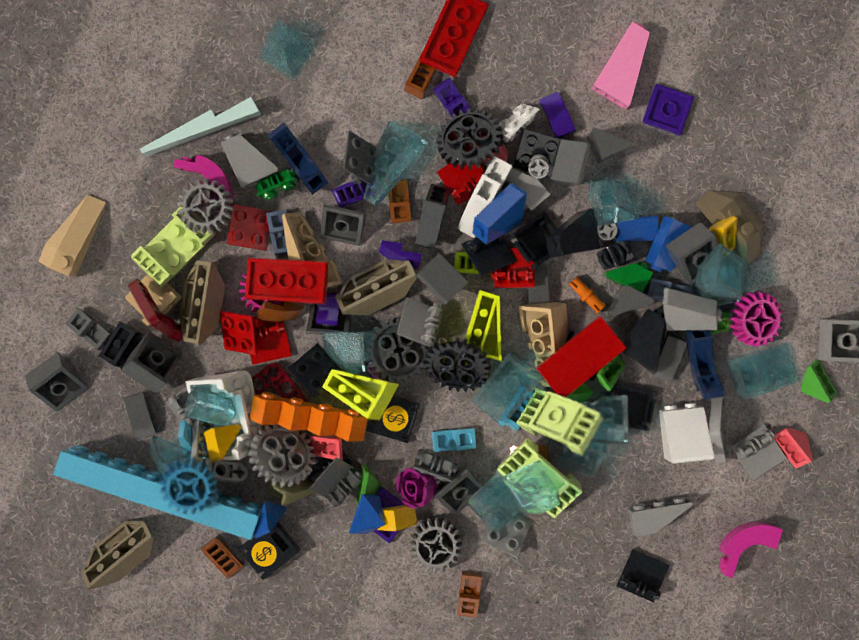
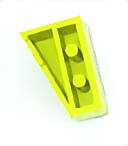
M479 290L465 338L468 344L475 342V348L481 346V352H487L486 357L502 361L500 296Z
M332 369L322 387L367 419L380 420L399 384Z

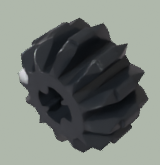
M624 240L602 249L596 254L598 262L604 270L629 261L633 257L630 245Z

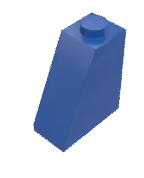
M514 183L509 184L474 217L472 234L485 244H488L521 226L527 193Z
M664 216L645 259L646 262L652 264L650 268L662 272L663 269L671 272L676 265L672 261L666 245L691 229L692 226Z

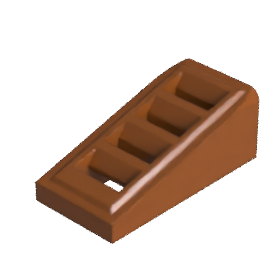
M418 59L405 84L404 91L422 99L436 69L422 64ZM419 68L422 69V70H424V71L429 72V74L427 75V74H425V73L419 71ZM415 76H418V77L424 79L425 82H422V81L416 79Z
M219 534L201 548L206 557L227 579L244 566ZM217 544L219 548L212 552L211 548ZM223 550L224 554L217 558L216 555ZM228 556L230 559L222 564L221 561ZM234 562L236 565L227 571L226 567Z

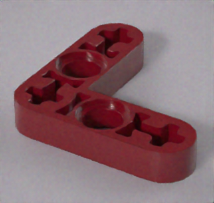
M139 279L131 282L128 285L129 290L147 322L154 329L180 342L184 336L180 324L160 312L148 289Z
M278 363L268 364L252 377V382L259 378L264 383L261 390L254 388L255 395H260L270 386H273L283 398H287L297 391L298 394L295 397L308 402L306 396ZM270 367L278 368V376L273 375L268 378L271 381L268 384L266 378L261 374L264 372L265 376L271 372ZM284 382H289L292 385L290 393L282 392L281 385Z

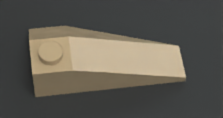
M87 195L46 242L38 262L67 276L77 277L107 202Z
M301 212L283 214L282 219L288 260L328 262L327 290L342 285L343 283L333 260H328L323 251L325 248L322 244L319 245L313 237V230Z
M549 302L519 306L522 331H527L530 343H527L529 350H534L537 358L534 362L535 367L539 366L566 343L568 326L566 303ZM537 370L542 386L550 387Z

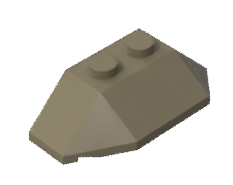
M708 191L695 202L712 225L732 216L737 217L736 247L733 251L745 266L749 265L761 254L765 223L739 192Z
M385 259L349 277L335 298L343 314L370 315L404 298L417 276L409 260Z
M197 260L194 264L195 266L185 279L179 321L184 334L183 340L185 342L202 344L219 326L225 284L214 263Z
M125 521L94 546L86 566L81 571L88 589L91 590L120 581L150 556L154 536L147 522Z

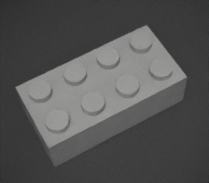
M820 320L818 360L859 362V321Z

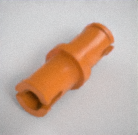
M579 276L569 284L581 297L580 300L582 302L585 301L596 314L606 306L594 293L595 290L593 288L590 289Z

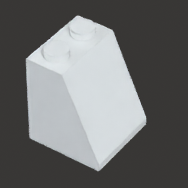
M686 403L685 407L677 408V405L664 406V410H659L663 452L666 460L671 463L714 459L704 407L697 406V403Z

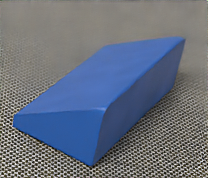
M658 216L617 218V242L623 240L627 242L653 241L658 233Z

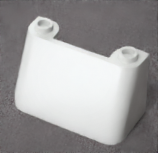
M236 371L186 381L187 390L191 398H202L205 415L213 421L214 428L235 424L241 425L239 433L222 460H240L248 456L251 450L249 446L253 441L252 439L262 429L261 424L249 419L253 395H255L249 372ZM202 442L201 452L205 453L206 445Z

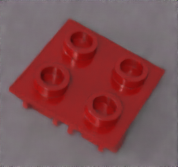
M450 163L438 170L437 174L447 188H451L450 194L459 206L471 198L478 182L486 171L481 166L477 168L476 165H473L471 170L465 165V168L461 170L459 165L453 168Z
M233 204L234 211L231 213L232 219H230L226 244L266 251L269 235L266 213L272 211Z
M508 248L516 262L492 272L494 288H535V269L532 270L531 268L533 261L527 263L517 248Z
M220 311L224 349L257 355L254 329L261 326V319H257V316L253 317Z
M262 321L261 326L254 329L257 355L250 354L252 365L292 356L284 322Z

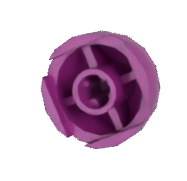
M410 467L399 473L396 488L397 492L401 493L403 497L401 499L403 504L409 508L416 509L429 504L433 500L437 491V483L433 475L420 473L417 469Z

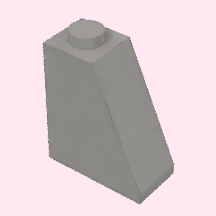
M231 134L225 138L226 141L221 142L237 180L244 190L258 184L259 181L266 178L269 179L270 176L274 177L276 173L279 174L280 170L240 134Z
M664 289L663 308L667 330H717L718 322L722 321V311L717 309L716 300L672 289Z

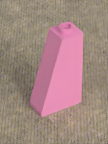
M632 22L591 88L625 110L632 101L650 33L641 23Z

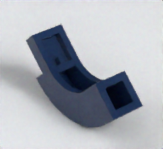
M282 123L267 134L312 195L329 183L285 123Z
M686 330L687 352L696 390L700 391L703 400L723 397L724 389L716 373L713 361V338L710 331Z

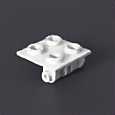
M526 104L517 106L508 119H504L499 123L502 128V140L505 143L511 142L518 135L516 131L520 134V128L525 129V126H528L535 120V113L539 109Z

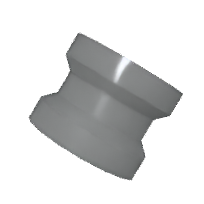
M537 154L530 159L528 170L532 177L540 179L548 174L549 160L546 156Z
M604 220L596 226L598 238L601 241H609L617 235V226L613 221Z

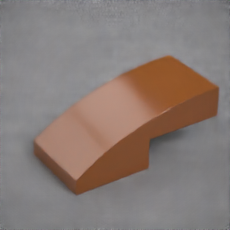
M407 179L387 181L391 223L412 221Z
M265 301L257 312V319L273 322L295 320L304 309V306L293 302H283L282 306Z
M462 571L457 616L477 618L482 573Z

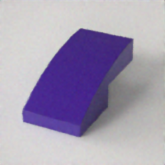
M449 77L432 89L452 119L453 113L459 116L460 110L463 113H467V109L470 108Z
M558 91L539 100L556 138H562L576 131Z
M381 241L379 253L391 260H409L412 268L418 269L421 262L420 253L401 251L402 243Z
M327 292L326 304H319L317 324L337 325L340 307L335 297L338 293Z

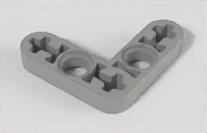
M724 387V396L712 398L709 430L716 463H727L728 460L723 428L725 412Z
M208 417L195 421L191 458H195V463L198 464L200 460H203V467L210 464L208 472L215 471L213 478L218 479V481L230 483L244 481L247 478L248 472L243 464L224 460L215 463L210 461L204 432L214 428L213 421ZM200 442L206 445L205 453L199 449ZM217 465H220L223 469L222 476L216 473ZM235 470H236V471L240 474V476H238V474H235V473H231V474H229V473H230L231 471H235Z

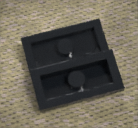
M119 321L98 356L111 365L122 369L130 354L145 335Z

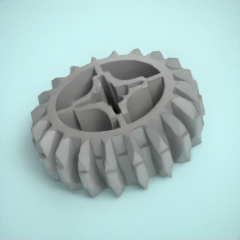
M206 178L203 184L202 180L198 179L197 186L190 182V190L186 187L183 188L187 194L185 196L179 195L183 202H177V206L183 208L177 211L179 215H184L180 219L181 222H187L186 227L188 229L193 227V232L195 233L200 230L202 235L206 234L207 229L210 234H214V227L221 231V223L225 226L228 225L224 219H232V216L227 213L228 211H234L232 206H228L234 202L232 198H227L231 193L229 191L223 192L225 186L222 184L218 187V181L216 180L211 184L210 179ZM205 191L217 193L221 200H209ZM198 194V201L190 207L192 199ZM205 201L207 204L210 205L207 207V211L202 209V207H204ZM221 207L219 215L212 220L213 212ZM191 213H202L206 223L195 221Z
M435 517V523H432L431 519L427 518V526L421 521L420 527L422 529L414 527L416 534H410V538L414 541H410L408 544L409 547H413L409 553L410 555H415L413 562L420 560L419 568L423 567L424 564L426 565V572L430 570V567H433V573H437L438 567H440L441 572H445V565L451 569V561L456 564L458 563V559L455 556H462V552L457 549H462L463 544L457 542H460L463 538L460 535L456 536L459 533V529L452 530L454 526L452 522L445 526L446 519H443L442 524H439L438 517ZM438 530L434 537H422L428 531ZM444 532L452 539L453 548L442 541ZM439 537V546L441 547L437 546L433 553V545L430 544H435ZM419 543L424 544L430 550L428 558L420 551ZM440 553H449L444 559L434 560Z

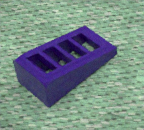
M352 181L332 189L339 208H346L378 194L373 181L371 185L367 183L370 189L368 193H366L363 186L364 181H361V184H355ZM356 185H359L363 195H358L355 188ZM347 189H352L355 198L351 199ZM344 191V194L347 198V201L345 202L343 201L342 196L340 194V192Z

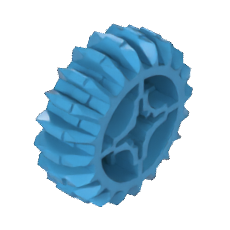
M185 457L182 459V464L176 460L174 466L169 465L167 467L168 471H164L162 474L164 479L160 481V485L164 486L160 489V493L165 494L163 501L170 500L168 507L175 505V511L178 512L181 508L185 515L188 509H190L192 514H195L196 509L202 512L204 506L209 507L211 505L210 500L215 499L216 495L214 493L218 491V487L215 486L218 483V479L213 478L215 471L208 472L210 464L203 467V460H200L197 464L194 457L188 463ZM189 471L194 472L196 474L190 476L181 472ZM173 478L177 480L176 483L180 487L178 493L174 490ZM201 478L205 482V494L201 491L202 488L198 484ZM194 482L193 487L190 486L189 488L185 489L186 485L192 484ZM190 496L194 500L184 499V497Z

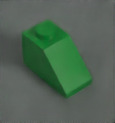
M638 262V264L633 263L604 272L603 277L620 286L628 285L643 293L653 272L648 270L649 266Z

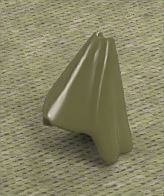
M306 478L304 481L301 480L298 485L293 483L289 487L285 483L283 488H281L279 482L272 486V480L269 479L267 492L270 496L279 499L281 506H286L314 493L315 491L310 489L314 482Z

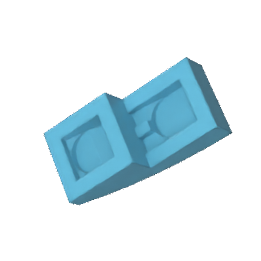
M475 428L431 431L433 452L476 448Z

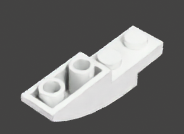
M494 156L465 208L457 227L458 230L473 238L476 237L472 234L474 217L497 197L513 167L512 165Z

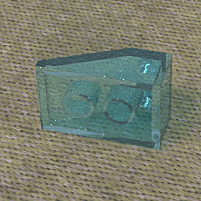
M513 351L506 355L489 377L486 384L482 386L472 399V402L501 427H504L544 378L536 369Z

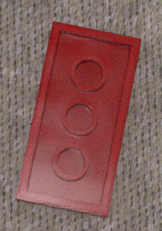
M446 0L419 58V62L456 78L489 4L481 0Z
M248 258L245 299L326 304L329 263Z
M598 316L537 366L536 369L557 395L566 398L625 350L626 347L604 319Z

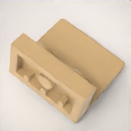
M148 275L141 280L160 312L165 315L182 298L168 283L160 288ZM130 291L125 296V299L144 317ZM144 317L142 321L147 326H151Z

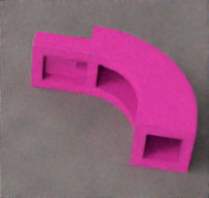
M196 155L195 163L194 159L182 157L181 160L175 159L174 168L202 174L205 178L210 179L211 184L214 180L218 181V187L222 184L225 186L223 192L229 191L231 193L227 198L233 199V189L227 174L213 161L200 155ZM210 191L209 200H221L217 193Z
M748 522L734 528L725 536L718 549L725 554V557L722 556L719 562L720 572L725 576L733 578L740 555L746 548L752 545H765L777 549L783 529L765 522Z

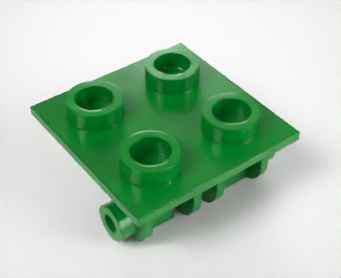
M287 168L279 172L283 182H281L278 174H275L279 183L277 185L272 176L269 178L273 186H271L268 178L259 181V184L255 185L259 192L256 195L262 199L271 200L278 196L277 192L282 190L288 192L296 188L295 184L299 183V180L295 178L294 170Z

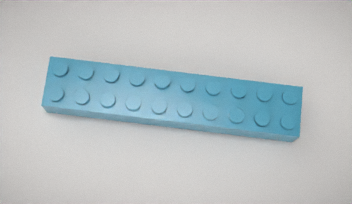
M82 445L69 447L60 452L53 473L55 476L249 540L254 537L253 534L262 511L261 505L258 503L249 502L247 504L241 502L242 499L240 497L230 495L229 498L223 496L222 492L218 490L214 493L216 495L215 499L210 500L211 505L209 507L204 506L202 512L196 509L195 514H192L190 509H188L187 514L184 515L183 509L180 508L176 512L175 505L168 507L170 500L163 501L165 494L160 493V489L164 487L160 485L161 479H164L162 476L163 472L158 470L150 472L145 470L146 467L143 465L134 464L132 466L126 464V460L115 457L111 459L107 457L106 453L100 451L93 453ZM173 478V487L175 492L178 493L180 487L176 483L177 480ZM190 496L184 497V499L194 500Z

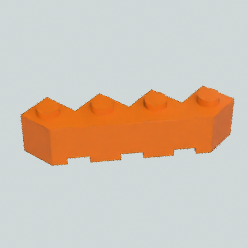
M263 392L262 395H253L249 416L250 420L261 425L278 424L290 431L308 430L318 436L335 435L348 442L364 440L368 420L354 409L334 408L329 404L321 403L319 405L304 402L299 398L288 399L275 396L269 392Z

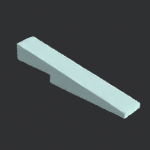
M250 97L217 116L215 112L209 110L140 148L142 154L150 156L262 114L255 101Z

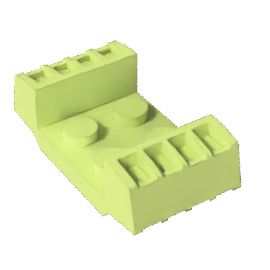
M179 207L172 214L174 218L145 247L140 246L131 255L132 260L160 288L176 276L216 234L215 232L210 234L208 229L205 235H202L200 230L197 233L193 232V227L188 229L186 227L187 222L183 223L180 220L184 215H179L177 212L183 209L182 207ZM191 213L195 221L205 223L196 213Z
M536 388L516 423L522 429L535 436L538 433L566 444L571 451L583 455L603 418L600 413L578 402Z
M529 438L521 443L497 469L515 489L540 510L545 511L553 518H556L573 500L583 493L580 482L571 473L567 476L563 475L538 453V445Z

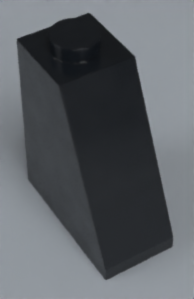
M431 183L424 203L415 244H419L424 248L435 249L451 188Z
M593 208L575 213L546 237L550 258L600 249Z
M648 308L623 341L626 349L622 352L655 375L658 370L666 332V322L664 314L656 309L652 311Z

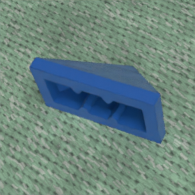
M362 494L349 530L351 534H368L385 525L381 500L378 495Z
M265 501L253 534L254 538L256 539L271 532L287 508Z

